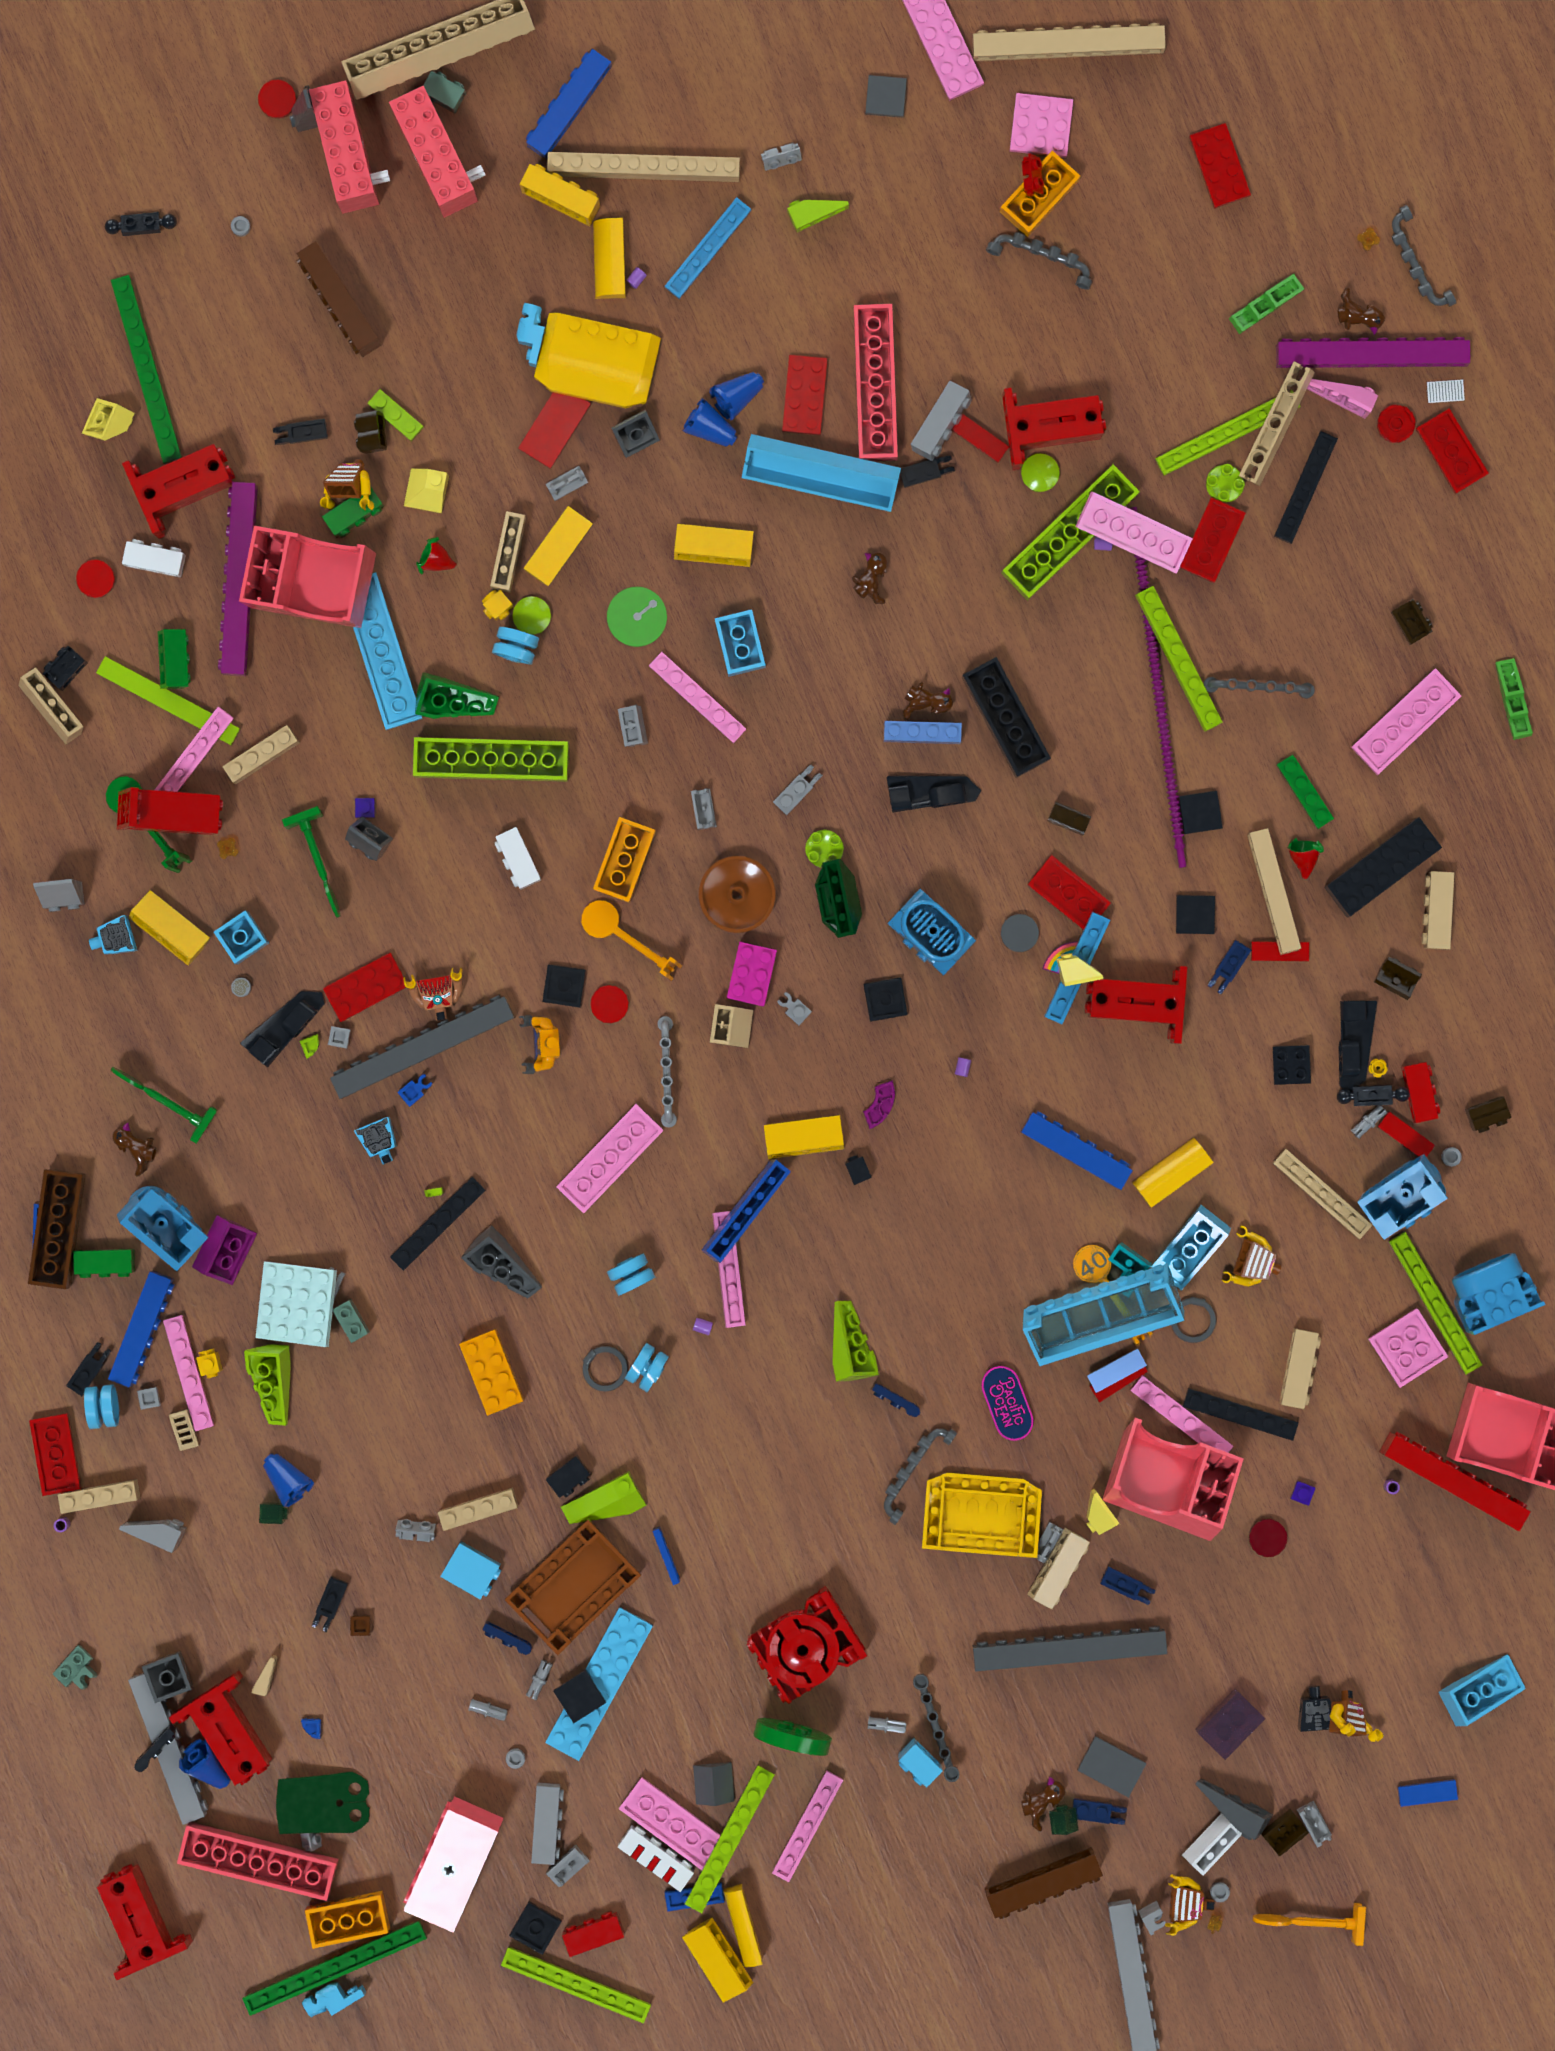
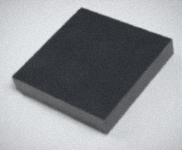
M1217 791L1179 796L1184 835L1223 829Z
M1176 895V934H1215V896Z
M548 964L542 1002L580 1008L586 970Z
M901 977L863 984L870 1022L908 1015Z
M587 1670L582 1671L553 1690L573 1723L606 1703Z
M529 1901L509 1936L543 1955L562 1920Z

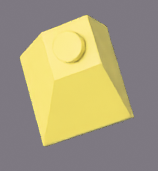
M97 398L82 434L104 441L127 431L132 424V418L135 413L118 404Z
M411 468L404 506L442 514L449 479L448 473L431 469Z
M1072 953L1063 954L1060 959H1057L1060 979L1064 986L1103 979V975L1097 969L1076 955L1073 956Z
M1092 1489L1086 1516L1089 1522L1086 1524L1092 1533L1096 1531L1100 1535L1117 1526L1119 1522L1097 1491Z

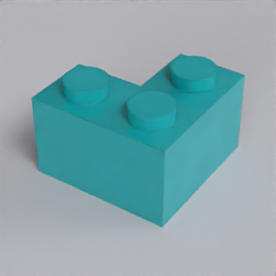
M1123 1242L1118 1244L1108 1259L1123 1270L1120 1277L1135 1274L1140 1270L1145 1271L1153 1266L1151 1262ZM1135 1288L1121 1291V1293L1129 1298L1135 1292Z

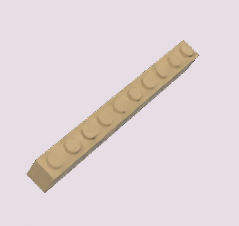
M1151 23L1148 26L1131 24L1129 27L1111 25L1110 28H1102V26L1097 25L1092 26L1091 29H1083L1081 26H1076L1069 30H1064L1063 27H1056L1053 30L1036 28L1034 31L1016 29L1015 32L996 30L995 33L981 30L974 33L972 37L973 60L995 61L1160 54L1165 51V25L1160 26L1159 23Z
M548 152L547 172L550 174L554 172L562 177L739 182L740 158Z

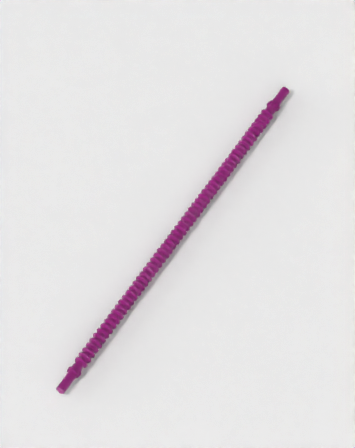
M1131 507V508H1129V509H1131V510L1137 512V507ZM1134 555V558H1136L1135 563H1137L1135 568L1138 569L1136 574L1139 575L1137 579L1140 581L1138 583L1140 585L1138 590L1142 592L1150 588L1147 586L1149 584V581H1147L1149 576H1146L1148 572L1145 570L1147 565L1144 562L1146 560ZM1144 614L1142 618H1145L1143 623L1146 624L1144 626V629H1146L1144 634L1147 635L1145 639L1148 640V643L1146 645L1149 646L1147 648V651H1149L1147 656H1150L1148 661L1151 662L1149 667L1152 668L1150 673H1152L1151 678H1153L1151 683L1154 684L1152 689L1155 690L1153 692V695H1155L1154 700H1156L1154 705L1157 706L1155 711L1158 712L1156 714V717H1158L1157 722H1159L1157 727L1160 728L1158 733L1161 734L1159 736V739H1161L1160 744H1162L1160 749L1163 750L1161 755L1164 756L1162 761L1165 762L1163 764L1165 766L1163 771L1166 772L1164 777L1167 778L1165 783L1168 784L1166 786L1168 788L1166 793L1169 794L1167 799H1170L1168 804L1171 806L1169 808L1171 810L1169 815L1172 816L1170 821H1173L1171 826L1174 828L1172 830L1174 832L1172 837L1175 838L1174 848L1177 850L1179 868L1186 867L1184 852L1186 847L1182 838L1184 836L1182 834L1184 829L1181 828L1183 823H1180L1182 818L1179 817L1181 812L1178 811L1180 809V806H1178L1180 801H1177L1179 796L1176 795L1178 790L1175 789L1177 787L1175 781L1177 780L1174 779L1176 774L1173 773L1175 768L1172 767L1174 765L1172 759L1174 758L1171 757L1173 752L1170 751L1172 746L1169 745L1171 743L1169 737L1171 736L1168 735L1170 730L1167 729L1169 724L1166 723L1168 721L1166 715L1168 714L1165 713L1167 708L1164 707L1166 702L1163 701L1165 699L1163 693L1165 692L1162 691L1164 686L1161 685L1163 680L1160 679L1162 677L1160 674L1161 669H1159L1161 664L1158 663L1160 658H1157L1159 653L1157 652L1158 647H1156V644L1158 642L1155 641L1156 636H1154V632Z

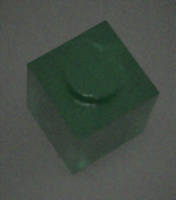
M262 1502L260 1504L259 1523L283 1524L285 1519H288V1508H285L281 1503Z
M1067 1804L1057 1805L1056 1809L1049 1811L1053 1835H1068L1079 1831L1076 1807H1068Z

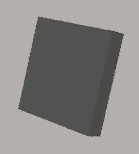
M869 75L865 115L903 118L907 78Z

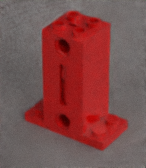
M1004 388L1002 400L1012 471L1020 470L1022 464H1024V450L1100 440L1102 435L1105 434L1106 422L1105 419L1101 418L1104 411L1103 401L1099 400L1098 395L1016 406V392L1012 393V388ZM1086 416H1091L1094 421H1088ZM1022 425L1026 430L1021 431L1017 426Z
M215 444L142 475L139 467L136 464H132L129 460L122 463L152 534L158 539L165 536L164 530H166L160 517L231 487L233 479H235L232 469L225 463L228 459L221 447L217 448ZM216 465H219L216 471H212ZM155 493L154 498L149 499L150 495Z
M130 787L118 792L116 830L215 835L218 834V830H221L222 827L219 811H222L223 800H220V795L143 790Z
M1178 966L1176 970L1172 971V982H1175V985L1108 979L1090 981L1086 987L1089 1001L1085 1002V1013H1088V1018L1172 1024L1168 1028L1167 1039H1170L1171 1044H1182L1188 967ZM1097 994L1104 996L1103 1004H1099L1096 1001ZM1167 999L1173 1002V1008L1171 1010L1167 1009L1165 1006V1002Z
M237 1671L185 1704L169 1717L172 1724L177 1721L180 1724L191 1716L234 1786L238 1783L242 1786L251 1780L254 1773L259 1775L267 1770V1767L270 1766L269 1762L272 1760L271 1755L231 1694V1691L241 1684L240 1680L243 1675L240 1671ZM208 1702L212 1703L214 1705V1708H211L208 1705ZM245 1761L250 1762L252 1767L247 1766Z
M129 1864L121 1868V1871L117 1874L113 1871L103 1876L104 1878L100 1880L101 1883L97 1886V1889L127 1955V1958L120 1962L121 1964L117 1966L116 1971L113 1973L116 1981L188 1949L193 1942L191 1934L186 1936L184 1933L174 1937L172 1941L139 1864L135 1866Z

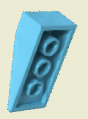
M1200 1205L1154 1262L1152 1268L1159 1264L1164 1265L1168 1263L1175 1285L1182 1291L1228 1237L1231 1227L1203 1205Z
M1505 1655L1453 1682L1438 1693L1455 1726H1468L1526 1688L1509 1655Z

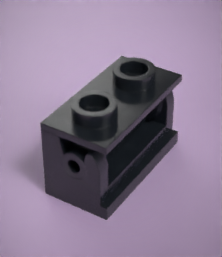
M70 646L62 647L56 654L58 657L53 662H48L44 667L45 671L42 673L61 691L88 664Z
M576 1455L548 1476L546 1481L559 1498L563 1495L566 1498L574 1492L573 1487L577 1484L582 1486L590 1480L588 1476L591 1472H588L587 1467L579 1456Z

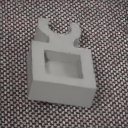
M785 992L784 995L787 996L788 1001L782 1003L778 1000L777 1002L780 1006L787 1007L788 1010L785 1014L796 1024L800 1025L812 1011L799 999L793 1002L791 995Z

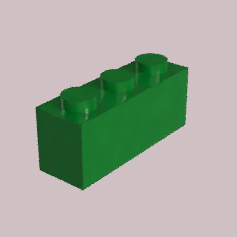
M371 486L369 499L374 503L373 510L369 509L368 505H366V511L360 507L359 502L363 498L361 496L360 498L347 499L322 516L336 538L347 536L351 528L354 526L360 527L366 522V518L371 515L374 517L382 512L381 508L384 505Z
M162 629L158 631L160 689H183L189 687L188 684L191 677L188 672L190 658L187 653L189 639L186 629Z
M134 1249L73 1251L74 1275L79 1274L80 1278H91V1274H99V1277H110L111 1273H118V1277H129L130 1273L135 1272Z

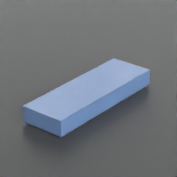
M1137 1348L1090 1373L1087 1377L1097 1393L1147 1365Z

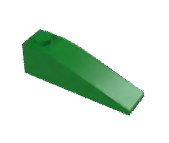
M423 672L417 690L415 714L433 719L468 715H494L499 696Z

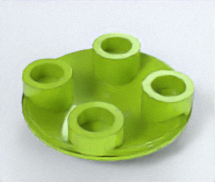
M1046 454L1030 456L1024 462L1021 469L1023 482L1034 492L1050 490L1059 479L1060 472L1057 462Z
M1230 464L1213 468L1206 479V488L1210 496L1225 503L1236 500L1243 492L1245 486L1244 479L1239 476L1240 471Z
M525 597L514 607L513 621L515 626L522 632L531 635L542 633L550 623V608L544 600L538 597Z
M819 830L812 833L808 838L805 851L809 861L815 866L822 868L823 862L841 859L844 846L841 838L835 832Z

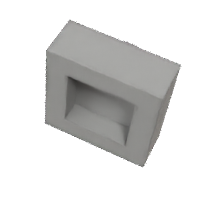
M331 1026L328 1045L348 1048L351 1030Z
M157 1387L137 1391L141 1410L161 1406Z

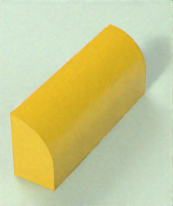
M623 218L596 220L593 222L595 299L626 298Z
M568 506L525 565L524 570L541 583L549 586L593 523Z
M677 524L674 560L750 567L754 531Z
M151 890L131 910L129 915L131 921L188 966L199 955L210 937Z
M840 1115L764 1125L768 1159L844 1149Z
M1192 1138L1134 1180L1132 1184L1148 1206L1152 1208L1214 1162L1199 1142Z
M742 1884L723 1889L744 1966L755 1967L763 1965L762 1953Z
M713 1917L695 1926L682 1937L723 2003L747 1991L753 1984L752 1979Z

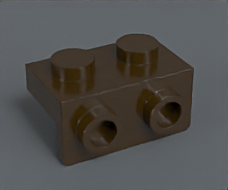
M1414 599L1391 612L1409 645L1433 632L1431 621L1423 616L1422 606L1418 601L1415 602Z
M1388 957L1382 964L1374 982L1408 1000L1422 974L1417 972L1416 969L1400 963L1399 960Z
M1289 1809L1265 1828L1261 1835L1277 1855L1281 1856L1298 1841L1302 1840L1309 1832L1292 1810Z

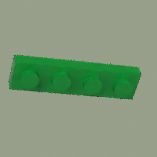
M1294 755L1289 756L1276 765L1316 829L1321 828L1334 819Z

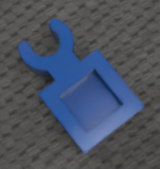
M425 1074L419 1077L418 1083L415 1084L411 1080L397 1092L409 1107L425 1095L421 1090L428 1089L433 1085L432 1082L428 1085L422 1083V1080L426 1077Z

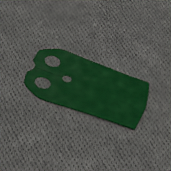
M354 1772L278 1779L276 1815L279 1834L354 1833L369 1822L370 1808L364 1802L369 1795L368 1781ZM352 1783H358L361 1786L359 1794L352 1795L349 1792V1786ZM339 1799L343 1801L341 1807L336 1805V1801ZM354 1809L361 1812V1819L357 1822L351 1821L349 1817L350 1812Z

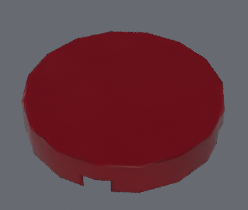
M1262 1519L1251 1527L1249 1543L1258 1555L1274 1557L1285 1549L1287 1532L1278 1521Z

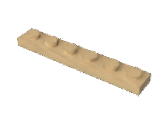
M1284 1149L1273 1162L1277 1168L1358 1239H1361L1371 1228L1372 1224L1287 1149Z

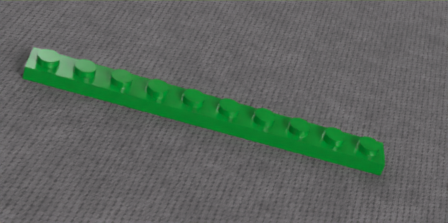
M126 275L112 279L111 284L163 464H168L182 458L132 281L130 276Z
M415 1921L248 1994L242 1998L249 2015H254L426 1940L427 1935L421 1921Z

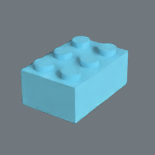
M752 610L715 618L728 677L766 668Z

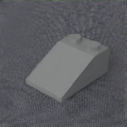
M66 879L33 883L42 907L49 909V912L61 911L60 907H68V910L80 909L79 905H85L81 881Z
M173 1519L172 1521H129L122 1524L119 1530L173 1553L178 1549L187 1527L183 1526V1522Z

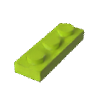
M381 389L368 402V405L375 411L383 412L384 419L411 442L424 428Z

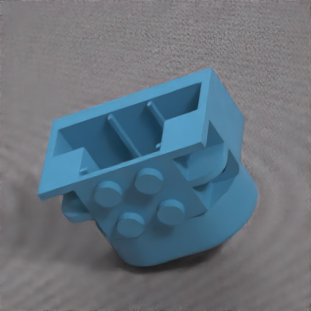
M921 889L887 923L904 939L902 942L909 949L913 947L918 952L916 955L923 962L927 960L943 976L976 942L958 921ZM930 929H934L935 933L931 934Z
M1422 1154L1416 1159L1403 1164L1387 1175L1381 1182L1364 1192L1357 1203L1385 1240L1403 1227L1407 1229L1414 1225L1420 1216L1422 1219L1432 1213L1431 1210L1448 1199V1197L1446 1196V1188L1442 1183L1440 1172L1430 1163L1425 1154Z
M145 1186L136 1190L130 1196L128 1203L117 1214L121 1225L176 1271L208 1239V1236L202 1232L200 1226L194 1222L190 1214L191 1212L184 1205H180L170 1193L159 1187Z
M1515 1253L1496 1257L1465 1270L1452 1278V1283L1457 1293L1454 1300L1456 1310L1465 1331L1472 1335L1481 1333L1545 1305V1302L1540 1300L1536 1291L1537 1287L1533 1284L1530 1275L1523 1272Z

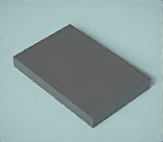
M1094 1736L1077 1771L1129 1798L1146 1766V1762Z

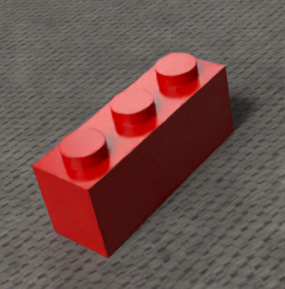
M1421 1062L1401 1067L1405 1087L1410 1092L1408 1102L1413 1123L1438 1119L1440 1107L1438 1103H1435L1434 1099L1436 1088L1434 1084H1431L1430 1080L1432 1076L1431 1066L1427 1065V1062Z
M612 1911L602 1914L601 1918L596 1920L594 1918L583 1921L582 1925L577 1927L575 1924L570 1925L562 1933L569 1957L614 1942L625 1936L618 1913H612Z

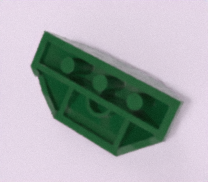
M841 859L823 862L822 869L815 883L822 922L835 933L837 938L854 935L857 932L862 916L855 876Z

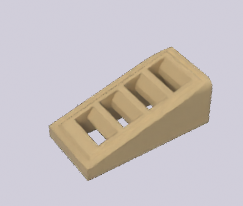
M189 1409L169 1414L180 1451L199 1446ZM185 1416L186 1420L180 1422L176 1421L177 1418ZM184 1424H187V1425H188L187 1428H183V1429H180V1430H179V1428H178V1426H180V1425H184ZM190 1431V1435L181 1437L180 1433ZM192 1438L193 1442L183 1444V1440Z
M273 1655L268 1660L251 1693L266 1696L269 1693L277 1656Z

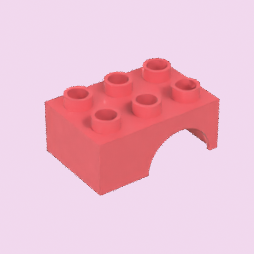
M254 526L239 602L251 609L361 628L376 553L361 544H357V546L333 544L308 538L298 533Z
M1468 1382L1447 1457L1454 1461L1483 1467L1525 1482L1555 1490V1408Z
M1134 1418L1123 1432L1102 1500L1211 1541L1223 1529L1244 1459L1201 1442L1196 1445H1180L1162 1440L1146 1431L1141 1424V1419Z

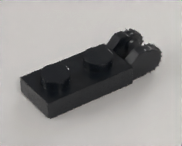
M325 419L287 424V426L273 428V433L280 434L288 431L289 436L274 440L275 445L328 439Z
M951 455L901 468L900 476L904 488L938 479L943 475L955 472L954 467H947L940 471L938 464L947 463L952 460Z
M99 1342L86 1355L66 1385L81 1397L84 1395L85 1388L91 1385L111 1353V1350L107 1349L102 1354L100 1360L94 1358V1355L100 1350L102 1345Z
M330 1576L317 1607L312 1627L316 1628L318 1626L319 1619L323 1615L328 1617L323 1626V1631L327 1633L349 1583Z
M172 1724L140 1755L134 1766L136 1771L143 1772L149 1766L150 1759L157 1758L162 1752L160 1748L165 1743L169 1745L174 1740L176 1728Z

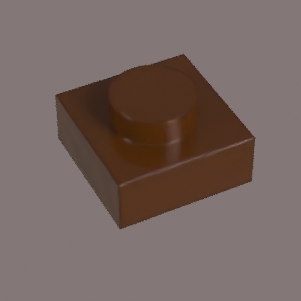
M370 1615L350 1616L351 1636L371 1635Z

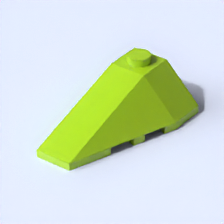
M836 1301L834 1307L833 1368L836 1382L853 1381L879 1375L873 1350H869L866 1343L868 1338L866 1334L863 1335L859 1327L860 1320L851 1301Z
M270 1344L245 1350L246 1370L253 1379L254 1390L260 1396V1404L268 1424L286 1426L288 1424L291 1370L289 1345Z
M628 1471L561 1506V1509L569 1524L585 1522L588 1519L592 1521L629 1515L645 1507L646 1503Z

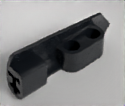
M887 776L892 813L925 807L938 808L975 802L982 791L967 776Z
M301 991L240 1044L263 1065L269 1067L292 1038H296L325 1005L323 992Z
M1376 1000L1340 1001L1339 1086L1350 1092L1353 1091L1354 1086H1359L1366 1081L1377 1008Z

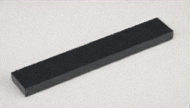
M1322 431L1319 432L1274 537L1292 544L1338 438Z

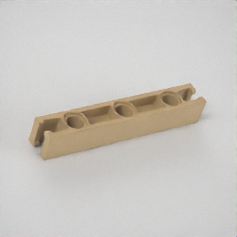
M1293 362L1239 474L1241 478L1251 481L1258 486L1261 485L1315 373L1312 369L1306 367V372L1302 379L1297 381L1298 372L1303 367L1296 362ZM1297 385V391L1290 393L1291 386ZM1276 420H1280V426L1274 429L1273 423ZM1259 455H1263V456H1264L1263 461H1262L1261 463L1257 464V463H1256L1257 457H1258ZM1253 467H1257L1258 470L1255 478H1249L1248 476Z
M1267 828L1251 832L1247 836L1280 955L1298 951L1301 949L1269 830Z

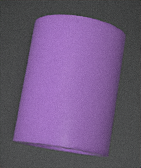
M636 267L626 282L634 289H637L647 275Z
M1095 536L1094 550L1111 551L1112 544Z
M958 1057L955 1075L968 1077L971 1060Z
M696 1318L693 1331L709 1335L713 1323Z
M1389 1479L1384 1483V1489L1388 1493L1397 1494L1399 1492L1400 1486L1396 1481ZM1394 1483V1490L1389 1491V1484Z
M61 1517L54 1523V1529L57 1532H64L70 1527V1521L66 1517ZM59 1521L65 1523L64 1529L59 1526Z

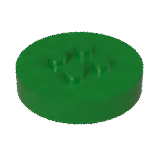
M758 1718L753 1733L755 1738L770 1745L817 1756L828 1755L832 1741L829 1735L811 1727L772 1718Z

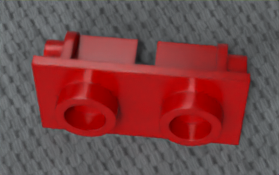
M1028 153V156L1023 157L1021 162L1023 176L1029 175L1028 178L1023 179L1024 192L1027 196H1033L1034 192L1043 195L1042 162L1040 157Z

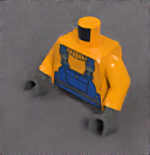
M531 1015L520 1016L519 1018L524 1019V1024H519L520 1027L533 1026L535 1063H522V1066H527L526 1071L522 1073L534 1074L535 1071L551 1069L554 1066L555 1060L560 1056L558 1028L553 1026L549 1018H532Z

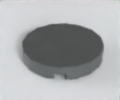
M1016 914L1005 920L1001 927L1000 935L1002 942L1008 949L1014 952H1024L1036 944L1039 930L1031 917Z

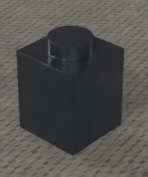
M857 1154L847 1159L848 1163H845L854 1185L872 1178L863 1156L858 1157Z

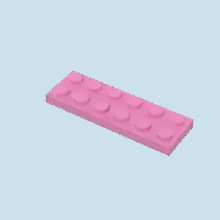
M902 0L949 101L984 85V81L946 1Z
M1092 491L1075 526L1176 574L1193 539Z
M1435 668L1351 748L1378 775L1447 711L1461 695Z
M635 1104L556 1187L579 1210L585 1213L664 1130Z
M643 1777L640 1778L619 1807V1810L700 1870L703 1869L720 1837L719 1833Z

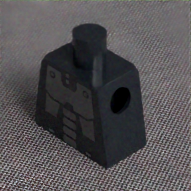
M1309 1686V1697L1300 1698L1298 1729L1300 1732L1329 1730L1330 1698L1328 1696H1321L1320 1686Z

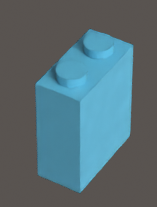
M461 1541L440 1577L481 1600L483 1595L487 1597L492 1588L489 1585L491 1580H496L502 1570L499 1569L501 1565L499 1562Z

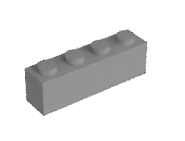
M952 381L948 382L910 444L912 451L930 461H933L935 456H939L942 451V444L945 440L948 441L952 434L953 426L960 422L962 418L961 413L971 404L972 399L969 390Z
M537 1784L531 1863L555 1865L556 1859H559L560 1848H557V1840H561V1828H558V1821H562L563 1809H559L560 1801L563 1802L564 1790H560L561 1784Z

